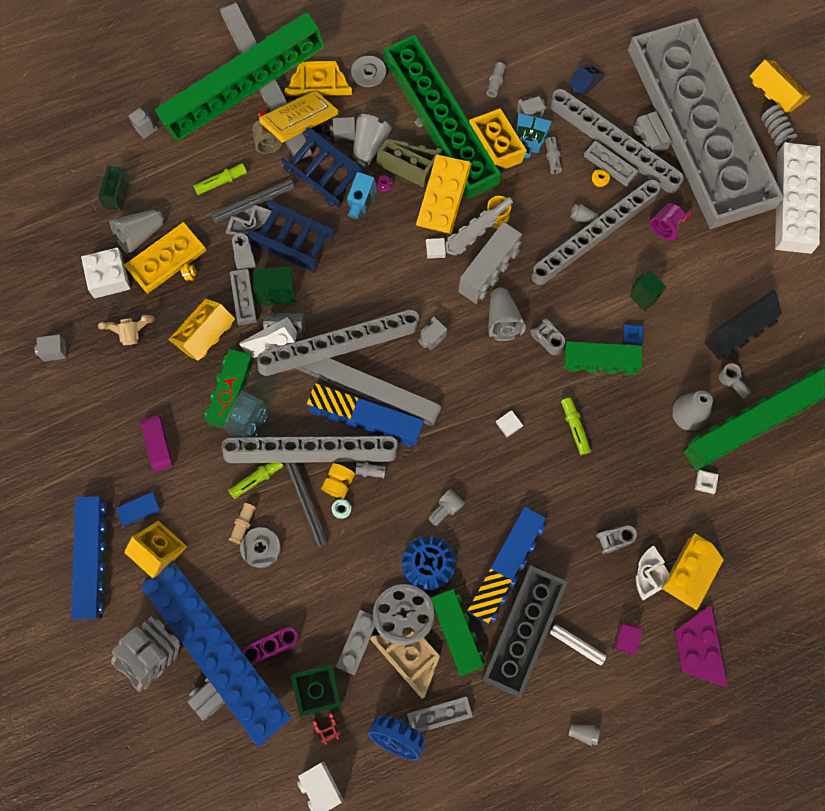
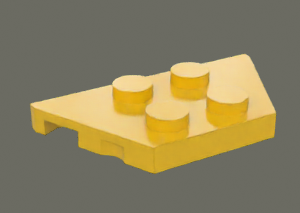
M336 61L300 63L296 73L291 78V83L284 90L285 97L304 96L314 90L321 96L352 95V88L347 84Z

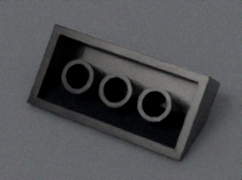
M773 289L712 332L705 341V344L718 360L723 357L727 359L735 353L734 349L738 346L743 348L750 342L749 339L754 336L756 339L765 332L764 328L768 326L770 329L779 322L777 319L781 316L782 312L776 291Z

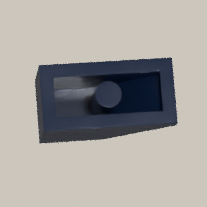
M593 65L580 66L569 82V85L573 87L572 91L578 95L588 94L603 79L605 74Z

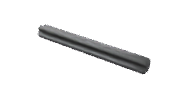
M291 179L283 181L212 212L211 217L215 223L222 221L254 205L294 189V183Z
M285 463L318 547H323L328 542L297 463Z

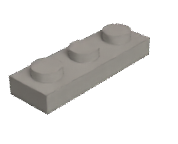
M594 141L584 153L585 158L599 168L606 170L609 175L626 187L638 173L637 169L597 141Z
M249 270L231 271L230 278L238 325L256 323L257 319Z
M362 610L359 611L336 668L355 676L375 629L373 615Z
M467 697L407 714L412 728L418 729L420 733L473 717Z

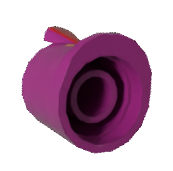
M668 203L650 220V227L659 237L673 241L678 237L680 225L688 220L693 213L688 210L685 214L679 206Z

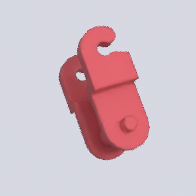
M329 713L332 725L323 730H319L315 720L312 721L316 732L322 736L321 743L324 742L325 745H327V741L335 737L338 740V735H340L335 730L336 722L332 713ZM333 729V734L327 737L324 736V732Z

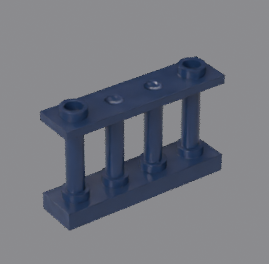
M307 127L304 131L306 142L290 162L285 158L281 159L282 168L290 175L292 173L326 198L325 202L331 207L335 205L337 208H340L341 204L338 197L351 181L355 179L357 172L365 174V170L311 128ZM311 146L318 147L320 153L304 172L295 167ZM331 157L334 160V164L321 180L316 183L310 179V175L324 158ZM344 167L348 170V175L335 191L330 194L323 189L339 168Z
M268 200L267 205L271 213L260 232L250 231L248 235L250 244L315 273L318 269L315 257L326 237L334 240V229L328 224L318 223L287 209L279 202ZM277 216L287 219L276 239L272 240L266 236ZM293 223L303 226L293 246L287 247L283 245V241ZM311 230L318 233L319 236L309 254L305 255L299 249Z

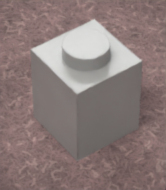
M354 117L333 118V125H330V136H334L335 143L354 142Z
M60 335L37 338V344L34 346L35 354L44 362L66 359L65 340Z

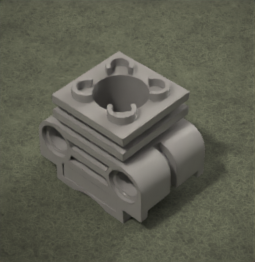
M152 617L148 619V623L144 622L141 629L135 627L127 633L112 650L113 658L111 664L130 679L132 686L138 692L143 689L146 690L164 672L165 665L168 667L172 660L175 661L177 659L180 647L179 640L173 634L169 635L164 630L165 626L161 621H155Z

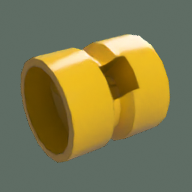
M494 196L488 202L487 211L495 209L507 198L504 196ZM511 205L498 215L492 228L498 229L503 222L508 223Z
M333 463L328 472L330 477L324 480L321 490L336 498L344 499L348 492L347 485L352 483L355 473L342 465Z

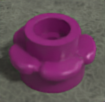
M381 175L375 181L380 192L385 193L392 188L393 180L390 177L388 178L387 175Z

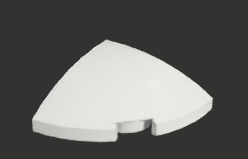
M654 546L644 553L638 563L636 586L642 600L660 591L669 575L668 570L664 566L665 561Z

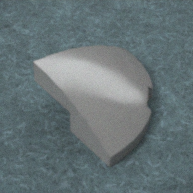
M254 205L231 216L226 234L236 235L243 233L246 235L251 230L254 231L261 228L269 217L271 210Z

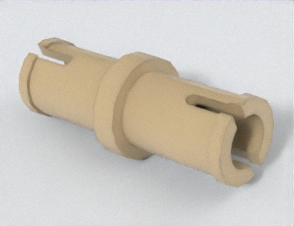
M244 503L239 518L234 522L236 525L229 538L231 542L241 544L246 529L250 527L249 522L256 509L255 506Z

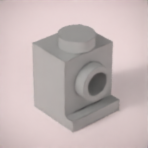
M539 96L528 98L524 102L522 99L518 100V114L537 118L543 117L546 105Z
M141 108L128 115L133 127L143 139L158 130L149 113H145Z
M433 317L431 325H426L422 329L421 338L418 342L424 348L428 347L432 351L447 336V328Z

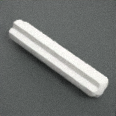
M555 624L552 627L551 635L597 664L602 665L606 659L605 654L559 625Z

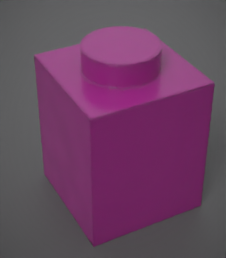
M626 622L625 625H619L613 650L636 655L642 635V630L637 629L638 625Z

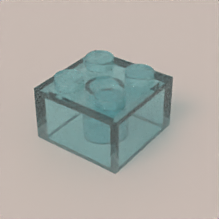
M241 391L223 423L227 433L235 438L257 437V429L260 423L263 424L268 415L263 401Z

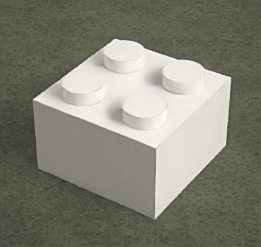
M118 248L81 256L87 287L94 298L130 290L128 275L124 266V257Z
M325 762L298 776L300 781L297 784L303 794L307 793L310 799L307 803L311 811H329L344 801Z

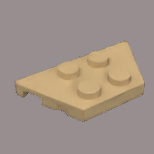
M407 628L403 631V635L411 637L414 635V631ZM381 635L372 636L370 640L423 699L440 658L439 654L424 638L412 644L399 645L387 641Z

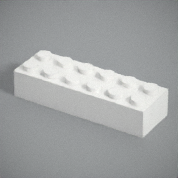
M784 142L777 153V185L784 199L776 208L775 250L812 254L819 246L820 146Z

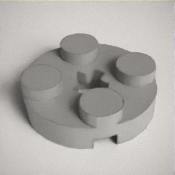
M263 527L250 530L240 544V552L243 559L255 568H265L272 565L278 560L281 551L278 537L272 531ZM258 543L266 546L262 553H259L258 550L255 551Z

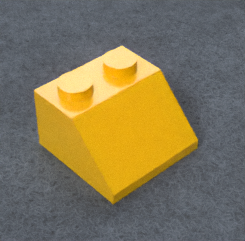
M157 521L132 536L124 553L150 577L154 578L171 561H174L187 546L160 521Z

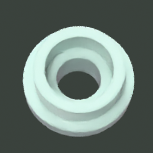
M338 499L332 505V513L335 517L344 519L350 515L351 505L345 499ZM344 506L345 511L339 512L338 508Z

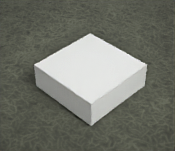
M444 238L426 239L427 259L445 258Z
M512 410L496 421V424L506 437H509L523 427Z
M698 470L694 490L714 494L719 474Z

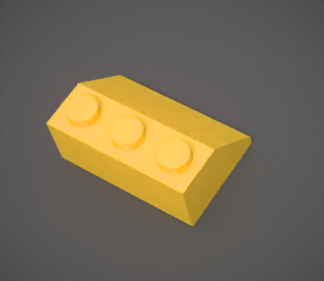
M764 60L750 75L753 79V85L757 88L761 87L765 91L764 95L769 100L773 99L777 105H781L779 110H784V112H792L811 97L773 60Z
M501 108L469 120V123L495 165L507 169L522 163L527 150Z
M204 299L168 340L189 357L199 361V359L206 356L207 350L219 341L224 331L230 329L235 318L222 304Z
M694 534L684 545L662 589L697 610L724 559L712 543Z

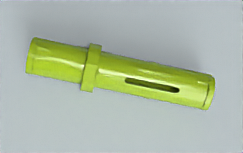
M243 163L229 170L226 168L224 172L193 186L199 196L224 183H231L234 179L247 174Z
M566 398L562 400L561 403L566 414L565 420L569 422L580 455L592 452L580 421V413L577 412L573 399Z
M282 463L261 465L257 471L228 489V491L235 500L261 481L268 480L269 476L284 466Z

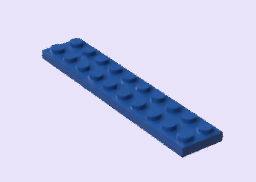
M171 561L159 575L154 578L151 577L141 585L146 595L257 747H260L293 719L174 561Z

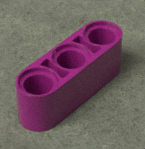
M155 415L141 419L140 424L153 472L173 467V460L161 416Z
M287 627L248 645L242 652L246 657L251 650L257 652L256 659L250 661L254 666L295 647L300 637L295 629ZM288 632H293L295 635L291 643H286L284 640ZM269 641L276 643V648L272 652H267L266 644Z

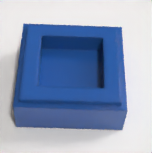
M624 324L623 344L642 345L643 326Z

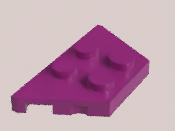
M711 606L705 608L702 612L674 630L681 672L723 687L727 686Z

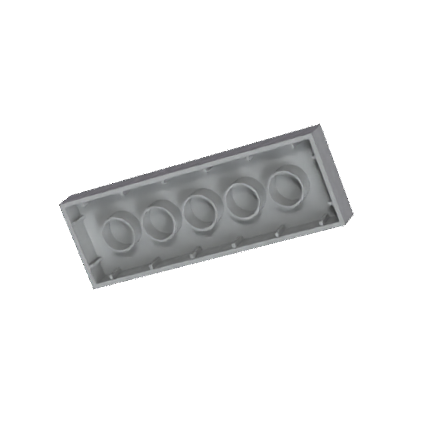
M698 19L632 37L628 51L652 104L672 141L671 145L709 228L713 229L776 209L784 197Z

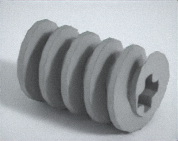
M774 105L761 116L762 122H765L764 125L768 128L767 131L771 134V138L777 146L783 145L784 142L789 143L797 137L796 133L791 135L794 128L787 129L791 123H784L788 117H781L785 113L784 110L778 111L781 105Z

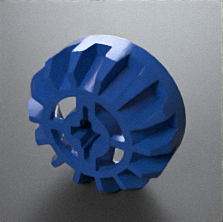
M433 535L420 536L413 542L411 541L403 552V574L411 585L421 590L434 591L442 588L450 581L455 571L456 558L453 549L442 538L439 539ZM425 548H434L439 553L435 555L427 552ZM419 552L420 565L416 567L415 557ZM442 556L443 565L439 571L437 569V558ZM425 557L429 561L433 560L432 567H430L429 565H424ZM421 568L424 572L430 573L431 575H424L418 570Z
M383 715L374 719L368 731L369 738L380 747L408 760H419L425 748L423 734L418 729L412 728L411 724H406L401 719L397 720L393 716Z

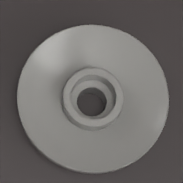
M375 56L360 57L352 65V78L361 86L374 87L380 84L386 76L385 64Z

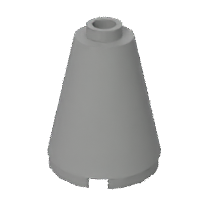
M368 114L358 116L352 160L360 167L370 164L392 129L387 122L384 121L382 124L378 122L379 118Z
M153 209L114 218L110 221V227L113 235H117V242L126 253H130L163 226L164 218L160 211L157 212Z
M499 287L490 294L489 336H493L497 341L513 340L515 335L520 333L521 336L525 332L526 325L509 291Z
M702 390L679 397L673 405L672 415L676 424L684 430L698 431L704 428L711 417L712 396L707 391Z

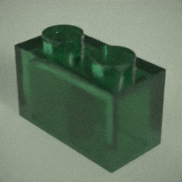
M107 165L98 199L104 208L122 210L130 182V177L125 168Z

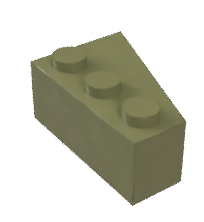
M386 139L378 150L377 165L424 187L430 178L436 155L441 156L442 149L431 150L426 149L423 145L415 147L410 146L406 142Z

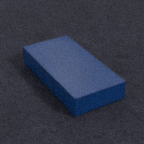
M153 492L116 508L123 527L161 511Z

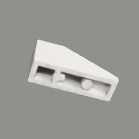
M286 317L240 342V346L245 353L251 354L252 358H255L263 351L294 343L298 332Z

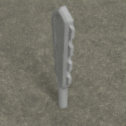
M508 197L495 209L483 211L478 219L474 218L470 221V225L463 226L459 229V233L448 237V241L445 242V253L455 256L462 254L466 250L467 245H472L476 241L477 236H482L486 232L487 227H492L495 224L498 215L509 207L513 200Z

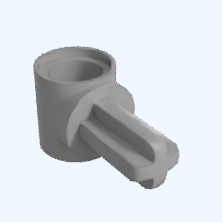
M730 363L721 370L718 377L722 384L728 385V387L732 386L743 399L752 393L741 378L743 376L738 365ZM726 371L731 372L733 377H729Z
M448 490L439 500L440 506L429 517V521L437 526L448 514H456L465 502L454 491Z

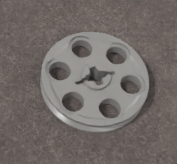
M407 584L392 586L386 589L375 602L373 609L374 624L379 634L389 642L399 645L418 642L432 628L434 622L433 603L430 597L416 586ZM396 592H402L405 595L402 600H396L393 596ZM421 597L424 599V603L415 605L413 599ZM381 605H388L390 610L387 613H381L379 607ZM401 611H405L407 617L403 618ZM421 615H426L429 621L421 624L417 619ZM387 623H392L395 628L391 632H386L383 626ZM410 628L414 631V635L405 637L403 631Z

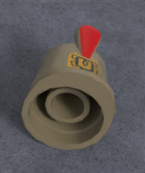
M260 110L258 113V117L260 118L261 116L267 114V112L265 110ZM260 120L253 124L252 131L257 152L270 154L281 148L282 142L264 127Z

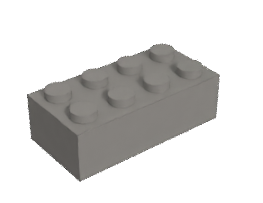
M503 222L460 277L459 293L475 304L480 299L483 301L489 292L487 291L489 287L495 286L499 280V274L501 272L504 273L509 267L510 263L508 262L512 258L515 259L519 254L522 234Z

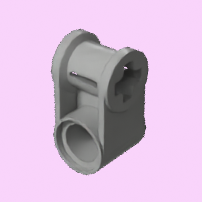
M243 233L234 235L232 245L237 270L255 268L256 263L248 237Z
M543 319L537 328L530 330L533 338L550 354L558 355L563 351L565 338L548 319ZM552 342H558L560 345L554 346Z
M623 526L597 534L596 537L599 538L603 548L602 554H607L632 544L637 537L636 530L632 526ZM622 532L630 533L631 540H624Z

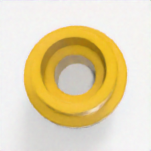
M598 169L592 174V182L595 186L603 187L609 183L610 175L606 170Z
M185 263L181 267V273L186 281L195 280L197 272L193 265Z

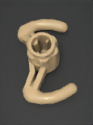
M143 315L138 322H132V318L120 320L121 324L100 322L98 328L100 330L110 329L119 334L120 342H122L123 346L138 343V331L147 323L154 322L155 317L153 315Z

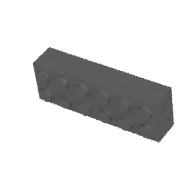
M531 565L529 566L482 677V682L517 698L522 697L567 586V581Z

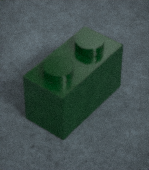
M649 271L646 275L642 273L635 280L636 283L631 288L633 291L630 297L645 312L659 300L667 286L652 271Z

